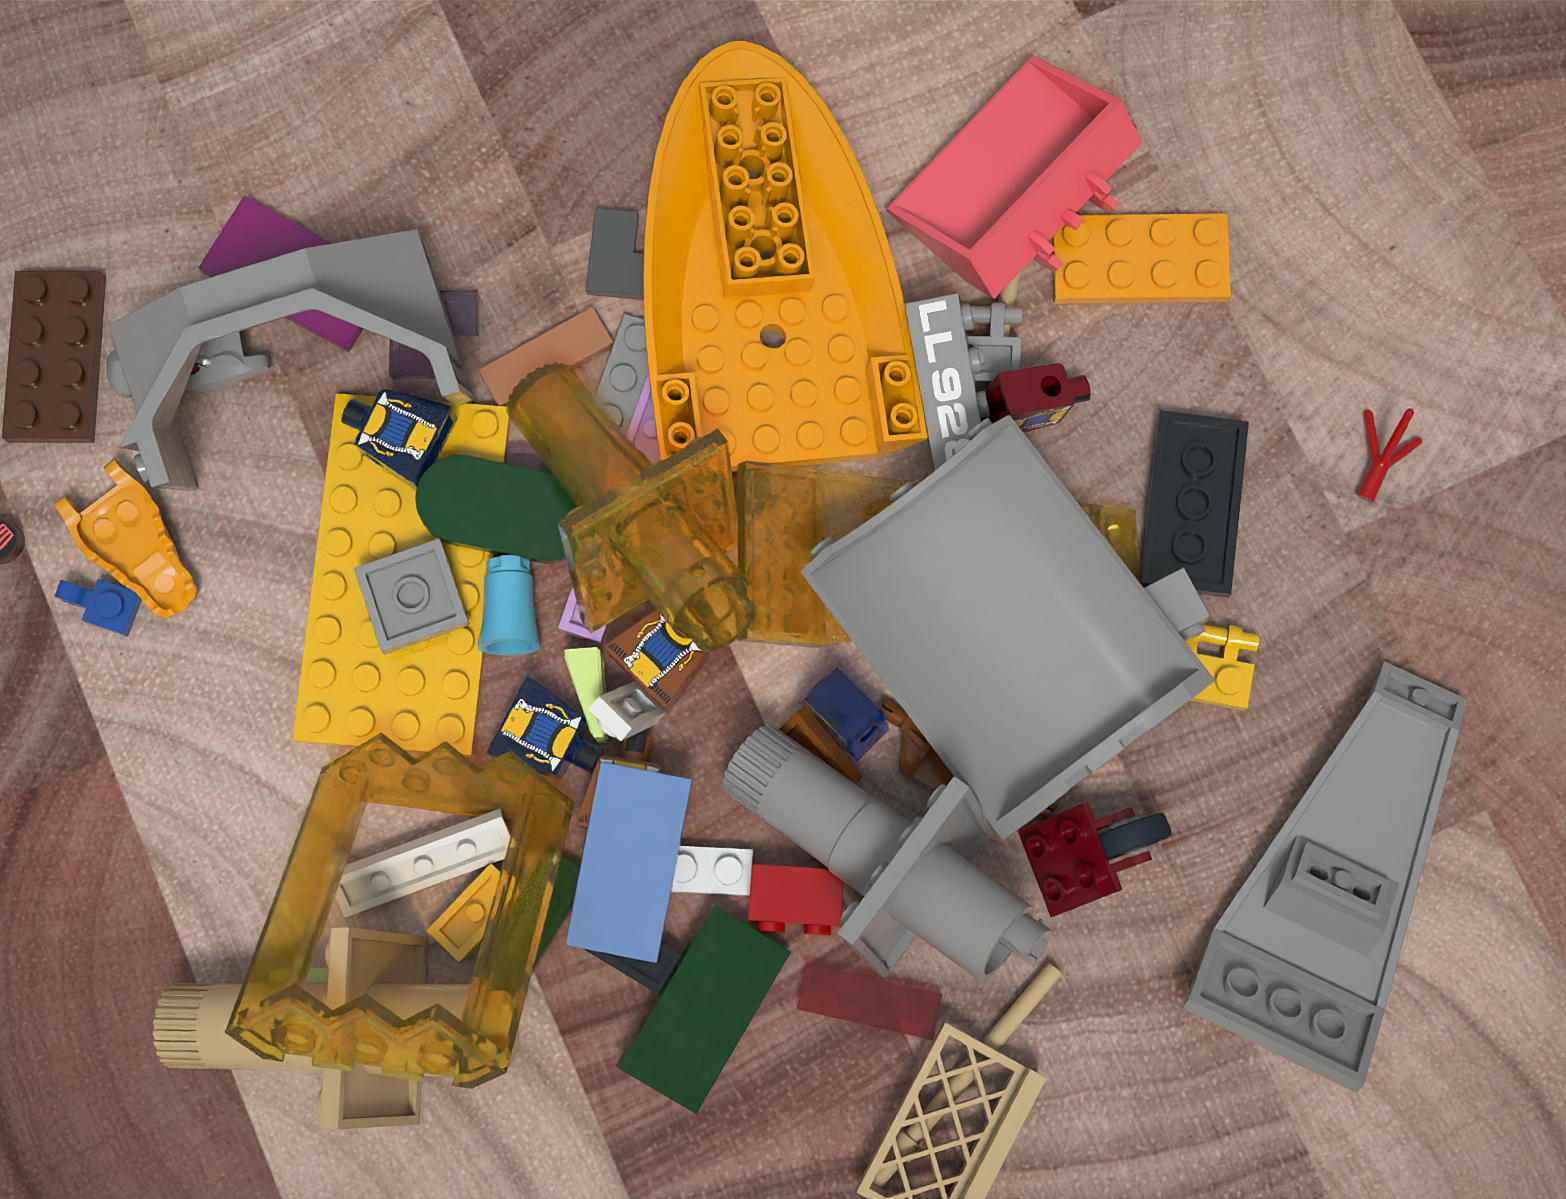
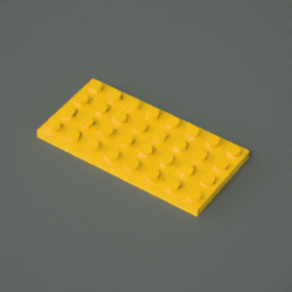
M336 393L292 741L305 744L474 757L485 653L477 648L482 626L484 577L487 575V560L495 558L496 554L443 542L470 625L386 655L380 650L354 568L435 540L436 538L423 525L416 509L415 495L420 478L432 464L440 459L454 455H467L507 463L512 410L506 406L467 403L456 406L451 402L391 398L400 399L405 403L412 404L411 408H405L399 403H392L429 422L434 420L433 417L439 419L437 421V429L420 460H416L419 463L411 461L413 455L392 451L379 443H376L380 450H389L394 453V456L377 453L369 442L358 446L361 435L381 397ZM350 400L366 407L359 418L358 424L342 417L343 411ZM439 404L447 405V407L442 406L445 408L442 416L436 413L438 411L437 408L441 409L438 407ZM405 473H412L413 475H408L412 476V478L407 477Z

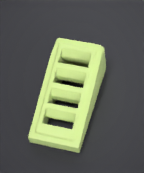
M598 647L564 650V658L590 732L598 743H608V740H610L609 735L599 727L597 718L588 710L599 696L607 693L604 655Z

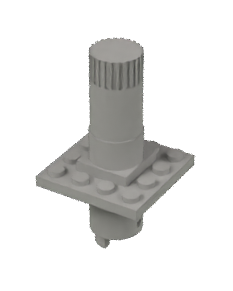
M765 724V726L755 730L733 755L722 779V790L828 867L829 872L864 897L860 903L854 901L846 909L839 923L842 928L837 934L882 978L886 980L917 936L980 982L990 978L1012 952L1032 967H1035L1051 939L1052 931L1041 918L1038 921L1032 918L1033 906L972 864L994 832L982 814L983 811L971 788L954 776L947 786L941 784L929 798L927 803L929 810L923 819L917 816L914 821H911L882 799L873 797L772 724Z

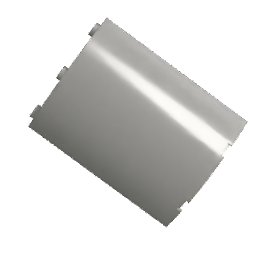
M1010 415L993 424L987 418L976 425L966 435L970 442L915 487L909 482L899 488L889 497V500L892 502L891 505L837 541L832 536L823 540L810 551L814 559L800 571L951 773L971 788L983 811L982 814L1002 840L1032 820L1068 792L1071 787L1087 775L1093 773L1125 749L1127 745L1156 726L1215 681Z

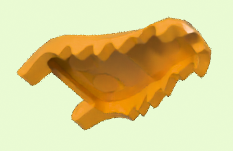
M114 458L104 466V469L117 486L81 513L66 496L55 502L53 506L64 519L78 548L90 561L107 570L122 585L135 592L153 614L162 618H170L185 610L196 598L197 586L179 559L177 550L167 532L160 509L145 486L127 472Z

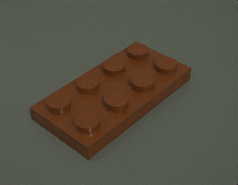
M15 271L2 439L6 442L94 443L106 276L101 271Z

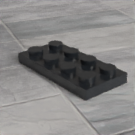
M1160 410L1157 417L1139 580L1143 587H1147L1184 568L1198 594L1226 598L1231 595L1249 421Z

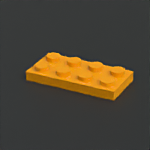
M1227 213L1079 215L1084 222L1077 230L1064 225L1052 237V246L1055 248L1052 253L1064 263L1056 272L1053 271L1054 304L1228 302L1231 298Z

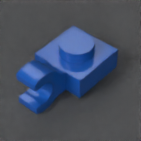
M97 579L93 591L60 580L54 597L61 599L62 602L86 609L82 618L83 622L126 637L129 636L142 602L141 598L130 589Z

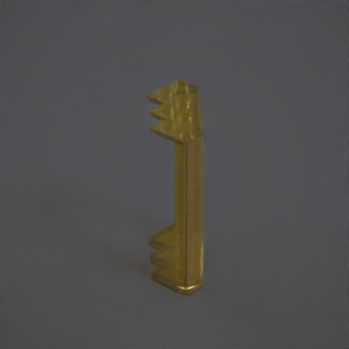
M381 732L322 767L225 1034L266 1060L283 1062L285 1054L312 1057V1066L352 1072L355 1064L382 1067V1076L420 1082H422L424 1074L454 1078L452 1086L473 1089L506 1074L575 802L511 750L478 767L445 741L415 759ZM367 802L478 817L501 808L505 820L514 822L460 1019L437 1003L403 1020L367 993L332 1010L304 990Z

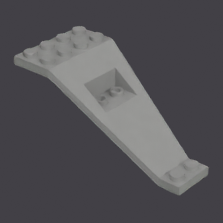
M1384 661L1376 672L1367 703L1207 937L1182 1009L1356 1093L1365 1083L1468 699Z

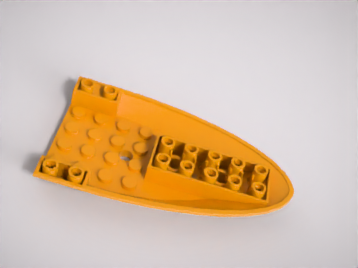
M732 41L715 48L699 60L682 82L668 111L655 153L648 195L643 265L644 326L660 464L697 474H711L879 458L927 440L919 380L905 303L896 267L880 215L848 140L824 101L804 76L781 56L761 45L747 41ZM747 170L755 172L759 178L749 179ZM757 250L766 251L771 258L762 260ZM767 330L776 331L782 336L784 344L778 348H769L761 342L760 334Z

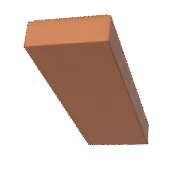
M590 307L478 369L497 405L508 407L612 349L614 342L594 308Z

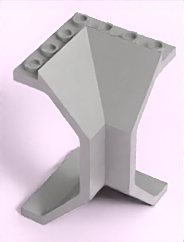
M414 229L304 248L181 286L108 324L137 412L118 448L140 451V454L135 455V463L144 482L149 481L152 488L182 491L199 489L175 414L202 343L308 310L321 311L424 353L431 362L442 397L456 406L474 403L475 399L421 233Z

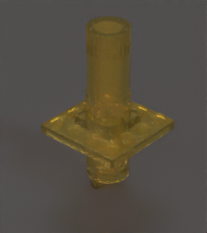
M557 362L549 365L548 363L544 367L536 368L532 373L529 372L512 389L513 392L509 395V401L506 403L508 407L506 412L521 434L573 498L577 507L557 523L581 622L590 634L649 599L675 634L684 639H692L701 651H716L737 640L752 624L757 608L747 596V579L726 554L741 544L728 440L717 428L704 437L693 439L685 448L668 458L651 463L647 456L635 447L569 365L564 363L558 364Z

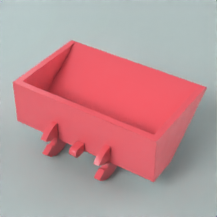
M1032 55L885 210L964 281L995 299L1032 259L1048 270L1055 272L1064 264L1055 255L1051 254L1055 248L1049 241L1064 225L1073 230H1077L1084 221L1076 212L1087 200L1108 212L1114 211L1120 205L1117 200L1108 194L1112 188L1105 181L1140 146L1142 141L1121 99Z

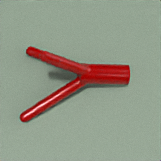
M1406 409L1381 456L1373 412L1371 410L1364 412L1372 463L1357 494L1358 497L1374 502L1388 469L1422 444V439L1415 437L1394 452L1414 415L1413 409Z

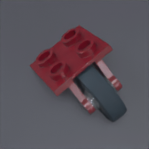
M1089 802L1080 804L1018 831L1051 918L1123 890L1117 873L1152 860L1148 846L1172 835L1164 813H1156L1137 820L1133 808L1130 807L1095 819ZM1110 826L1111 830L1098 835L1097 830ZM1122 856L1123 860L1109 864V860Z

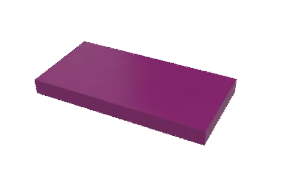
M243 196L198 268L202 273L214 277L304 248L332 243ZM308 310L285 317L348 353L363 330L361 327L318 310Z

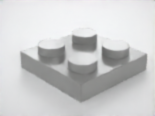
M440 538L354 568L380 650L384 655L470 625L443 542Z

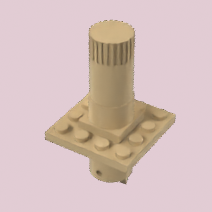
M331 927L330 939L325 947V961L329 967L328 982H301L299 984L173 983L172 986L166 988V991H163L161 999L157 1002L158 1006L155 1008L154 1013L155 1019H153L154 1047H156V1054L160 1057V1062H164L163 1065L169 1068L294 1071L295 1073L323 1074L322 1089L319 1091L316 1101V1109L320 1117V1129L339 1130L419 1125L421 1076L480 1077L487 1068H508L514 1060L518 1047L519 1015L516 1002L510 994L490 993L483 984L426 983L428 937L351 927Z

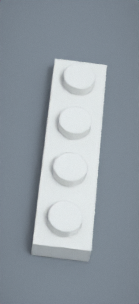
M500 808L328 871L327 879L346 918L487 866L490 863L492 864L517 854V848Z

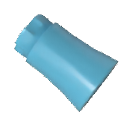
M501 555L489 558L486 562L487 575L484 577V603L478 650L487 654L502 656L524 655L538 651L541 645L536 625L533 576L530 575V560L518 555Z

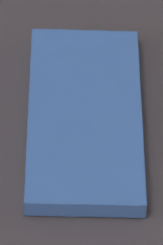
M601 762L566 945L653 963L658 962L693 779Z

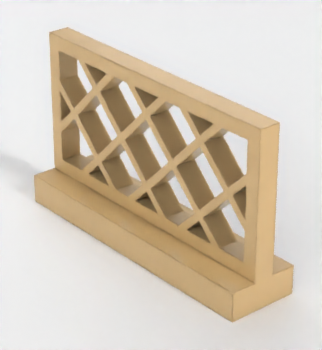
M943 1022L855 1191L867 1199H913L912 1195L938 1188L941 1199H985L1047 1078ZM950 1036L964 1044L970 1064L945 1071L940 1052ZM973 1050L988 1058L976 1061ZM997 1062L1010 1069L1011 1073L1003 1089L986 1094L979 1068ZM934 1063H936L938 1073L928 1076ZM972 1070L979 1096L954 1103L947 1077ZM941 1080L948 1106L923 1113L918 1098L922 1086ZM998 1097L991 1110L988 1100ZM981 1103L986 1117L982 1130L964 1136L957 1110ZM912 1105H914L916 1116L906 1118ZM950 1112L957 1138L932 1146L925 1120ZM919 1122L926 1148L900 1155L896 1141L900 1128ZM976 1140L969 1153L966 1143ZM960 1145L965 1163L959 1173L942 1178L935 1152ZM892 1148L894 1158L884 1161L888 1151ZM928 1155L935 1181L910 1188L903 1162ZM897 1165L903 1191L883 1196L870 1188L879 1170ZM954 1183L947 1195L944 1185Z

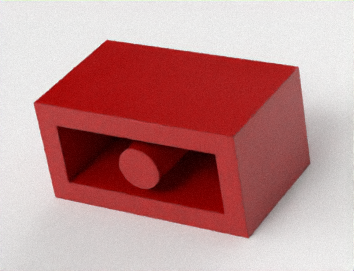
M752 864L748 920L749 922L758 923L757 931L785 933V925L804 926L803 934L831 936V928H841L839 923L842 916L844 882L829 872L828 869Z

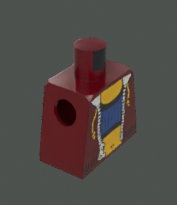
M1060 363L998 373L986 389L990 417L987 418L993 424L1010 415L1023 433L1055 425L1066 416L1074 404L1090 400L1089 382L1085 375L1067 378L1064 366Z

